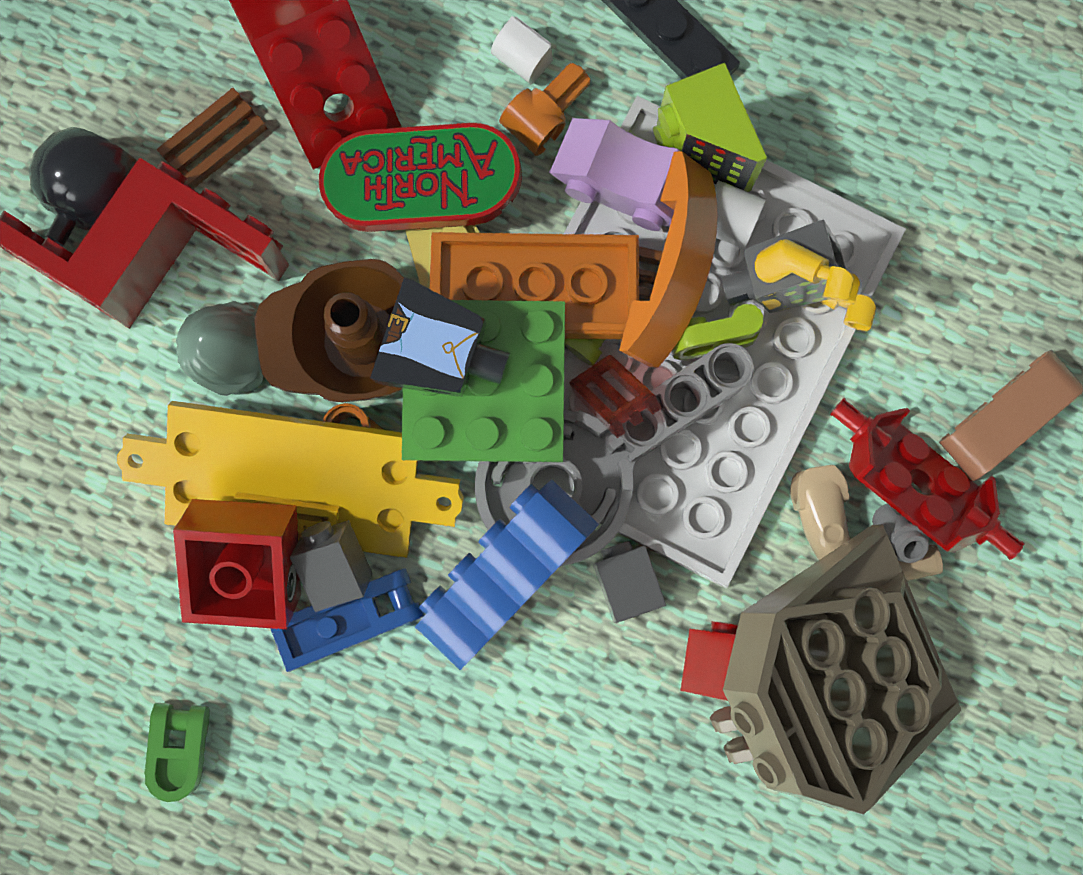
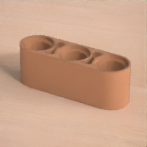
M1052 350L1045 352L1029 365L1030 369L1026 372L1022 370L992 396V401L989 403L984 402L955 427L956 431L951 435L949 433L946 434L939 441L942 447L972 481L981 478L1082 394L1083 385Z

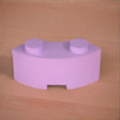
M572 118L549 173L567 185L565 192L570 197L584 203L596 201L616 211L632 216V221L642 228L660 231L662 225L670 227L674 210L661 202L660 199L673 152L680 150L642 140L624 131L611 120Z

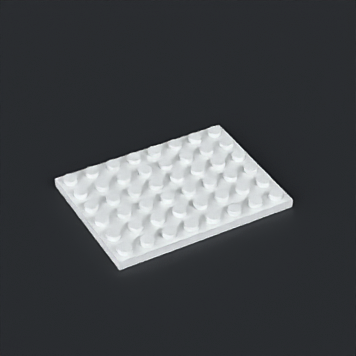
M637 96L620 128L642 140L657 144L653 127L657 125L658 108L660 106ZM766 160L752 190L749 192L766 200L745 249L824 219L840 244L846 270L857 275L860 280L857 294L872 298L906 229ZM593 201V203L580 202L564 234L639 235V246L663 251L669 227L662 225L660 231L647 230L632 221V216ZM716 238L710 272L692 318L706 317L707 322L732 317L734 310L743 304L757 306L763 314V324L756 342L744 348L753 360V374L749 382L738 394L658 446L634 464L631 504L626 519L618 533L715 584L728 588L856 329L848 327L843 323L847 308L838 306L834 310L821 302L776 313H769L756 299L730 306L723 289L722 277L748 269L744 256L745 249ZM639 261L640 269L657 273L658 265ZM639 281L640 287L653 289V284ZM606 339L599 348L602 351L601 356L594 366H591L577 358L569 349L564 347V409L575 412L580 410L601 419L610 418L699 358L678 360L673 358L671 352L658 368L649 367L619 351L622 339ZM719 360L714 363L713 370L720 381L724 383L738 381V369L732 362ZM677 388L670 392V401L677 410L691 412L696 409V398L688 389ZM635 416L626 422L627 432L633 439L647 441L653 438L654 427L647 418ZM572 432L570 438L563 437V439L573 440L574 433ZM511 462V463H510V465L508 466V468L506 469V471H505V473H504L505 475L507 474L508 470L511 468V466H512L515 462ZM557 467L546 468L535 477L533 485L538 490L552 479L570 497L574 493L573 480L563 469ZM605 489V491H604L603 497H602V499H601V501H600L598 507H597L596 510L592 513V515H594V514L597 512V510L599 509V507L601 506V504H602V502H603V500H604V497H605V495H606V491H607L606 489ZM613 502L612 505L609 507V509H608V511H607L605 517L603 518V520L600 522L601 525L604 523V521H605V519H606V517H607V515H608V513H609V510L612 508L614 502Z

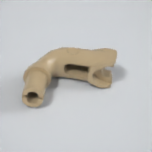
M835 465L813 467L797 472L793 476L790 486L794 510L799 511L807 541L816 557L820 560L851 539L844 508V502L849 500L847 482L842 472ZM928 545L926 555L917 562L905 563L899 561L907 581L938 575L943 572L941 554L936 545Z

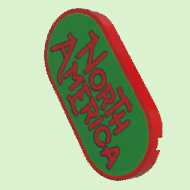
M457 123L355 132L344 137L331 148L322 162L319 173L320 194L327 208L343 224L363 232L472 226L487 223L502 214V209L507 207L510 201L511 203L514 201L519 193L522 182V167L513 143L498 129L482 123Z

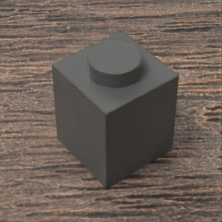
M349 520L331 525L329 521H324L308 527L301 533V537L290 556L315 612L364 597L373 574Z
M630 541L601 550L604 560L595 563L593 566L613 623H619L666 606L645 546L633 550Z

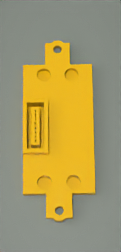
M171 401L168 404L167 439L127 433L123 437V448L117 454V464L122 470V481L165 487L164 524L176 526L192 499L297 505L298 541L301 533L314 524L329 521L331 525L349 520L363 552L407 558L412 521L455 527L456 516L462 511L464 496L460 491L461 479L418 474V461L402 460V432ZM132 454L139 455L143 463H136L132 458ZM440 497H447L452 504L443 506L439 503L438 499Z

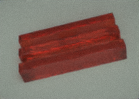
M612 355L606 356L569 382L577 398L616 438L626 433L622 424L628 420L634 426L643 422L644 420L640 412L646 408L652 414L662 409L655 394ZM609 371L635 398L628 402L601 375ZM592 382L617 410L612 412L586 385Z

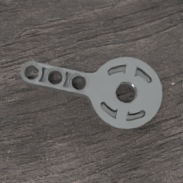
M727 343L719 345L610 418L601 419L580 410L575 412L564 409L563 437L570 438L572 432L574 437L573 440L563 439V463L515 462L508 470L502 487H495L492 484V479L494 484H500L511 462H479L475 477V497L479 514L487 530L499 519L508 525L516 516L509 508L510 505L530 484H533L539 472L546 468L557 467L565 470L573 480L574 493L571 498L599 524L614 502L601 527L597 531L594 530L561 566L578 563L598 553L615 537L626 519L633 491L634 464L658 446L738 394L749 382L753 374L754 365L750 354L746 349L737 344ZM719 360L732 362L738 369V381L734 383L720 381L714 373V363ZM677 388L688 389L696 398V409L691 412L677 410L670 401V392ZM635 416L647 418L654 427L653 438L647 441L633 439L627 432L626 422ZM605 489H606V490H607V491H606V495H605V497H604V500H603L601 506L599 507V509L597 510V512H596L594 515H592V513H593V512L596 510V508L598 507V505H599V503H600V501H601V499H602V497H603L604 491H605Z

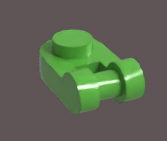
M155 703L153 705L150 716L144 775L145 784L149 792L158 800L165 802L180 801L191 795L199 786L203 772L205 742L209 727L210 709L208 706L192 705L189 710L174 709L173 704ZM171 730L186 731L184 747L168 746Z

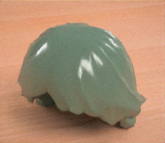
M232 301L225 304L219 303L214 306H207L188 315L181 325L176 339V353L180 368L194 382L219 395L228 396L230 394H238L241 391L255 390L264 379L259 361L255 332L257 310L251 308L249 303L242 304Z

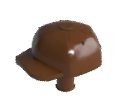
M379 259L353 260L318 267L307 273L301 282L271 293L259 304L255 316L256 340L263 376L272 387L282 391L320 395L325 400L339 403L371 400L391 396L402 391L403 388L378 384L370 377L404 277L386 261Z

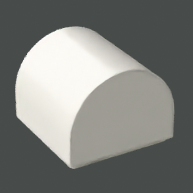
M512 16L508 20L491 47V54L529 84H533L553 61L551 43L517 16Z
M718 180L715 187L718 216L716 238L745 249L766 199Z

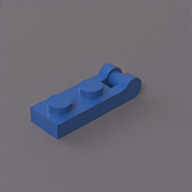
M406 568L369 582L365 595L362 598L317 612L314 611L313 606H309L293 613L287 630L270 628L286 671L291 672L423 618L425 615L419 609L420 603L413 602L407 585L412 582ZM388 593L395 611L381 617L374 598Z

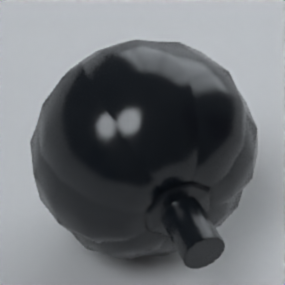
M70 127L52 133L34 151L28 169L30 185L34 195L43 207L56 215L45 237L61 246H65L75 226L83 230H90L137 160L108 139L82 128Z

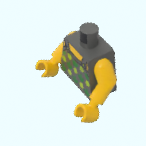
M824 219L747 247L744 250V256L748 269L722 277L723 289L730 306L756 299L769 313H776L821 302L834 310L838 306L847 308L843 323L853 329L869 331L874 320L875 303L870 297L857 294L860 280L857 275L846 270L840 244Z

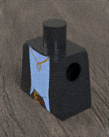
M404 277L370 378L384 386L463 397L470 375L501 384L510 353L481 344L486 329V321L483 317L416 281Z

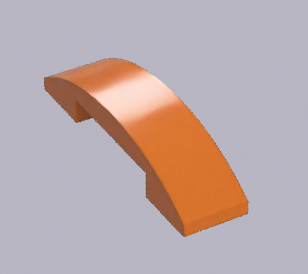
M682 151L673 152L660 199L661 202L672 208L674 213L650 301H632L619 351L645 365L658 368L674 349L698 306L710 272L717 235V198L711 172Z

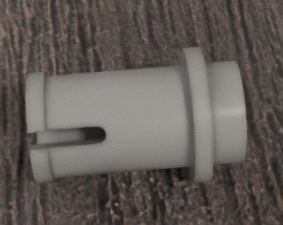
M885 504L875 511L872 523L873 525L883 524L898 561L914 563L926 555L929 547V537L919 530L917 526L913 525L889 504Z

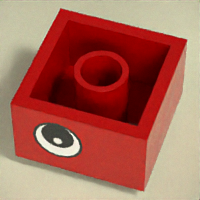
M192 499L173 529L182 622L287 630L301 597L300 578L290 559L298 543L297 505Z

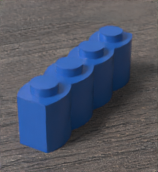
M552 479L540 490L533 484H530L510 505L509 508L516 516L508 525L499 519L478 541L485 548L476 559L471 553H468L448 574L455 582L449 590L446 591L440 585L419 607L426 615L415 628L459 670L481 650L599 525Z

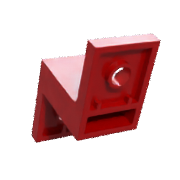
M229 0L313 170L322 165L325 156L337 142L350 134L364 130L402 127L348 0ZM345 94L348 96V104L342 111L328 113L324 110L325 102L332 95Z
M142 158L138 159L74 254L53 240L42 238L33 232L32 228L3 210L0 215V248L129 329L195 231L205 235L277 281L281 279L289 267V263L281 253L283 245L272 237L274 234L273 230L250 215H247L245 220L242 221L229 211L231 205L206 188L199 194L186 184L188 179L182 173L163 161L156 168Z

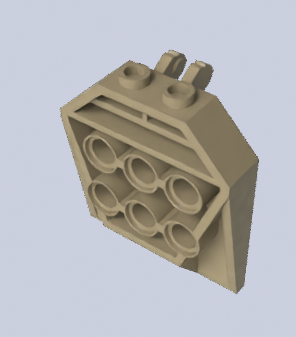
M883 524L871 525L741 612L723 687L730 706L714 711L710 716V720L715 732L723 734L739 730L743 734V736L727 741L723 747L729 763L739 764L753 760V767L757 776L768 789L823 806L865 814L960 713L961 707Z

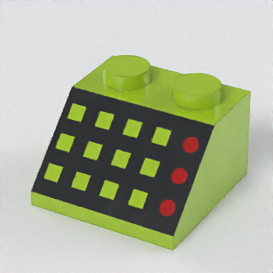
M722 63L665 87L661 107L658 108L657 125L653 127L657 145L676 148L684 152L711 172L714 184H717L718 180L750 192L767 160V156L726 64Z

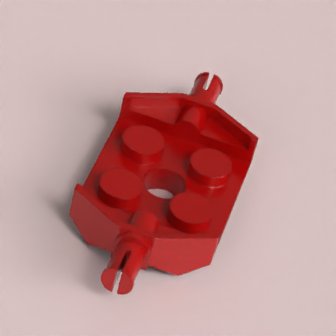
M843 398L836 405L830 415L854 433L850 438L853 442L849 468L855 478L913 525L917 526L919 530L945 551L955 553L975 542L981 545L987 540L1006 555L1009 560H1012L1020 553L1025 543L1004 528L998 519L1000 509L996 479L992 475L980 486L974 483L961 469L953 466L928 446L920 436L913 434L901 424L902 420L911 411L907 407L878 414L872 418L871 416H865L849 403L846 398ZM914 483L920 489L922 494L917 492L911 484Z

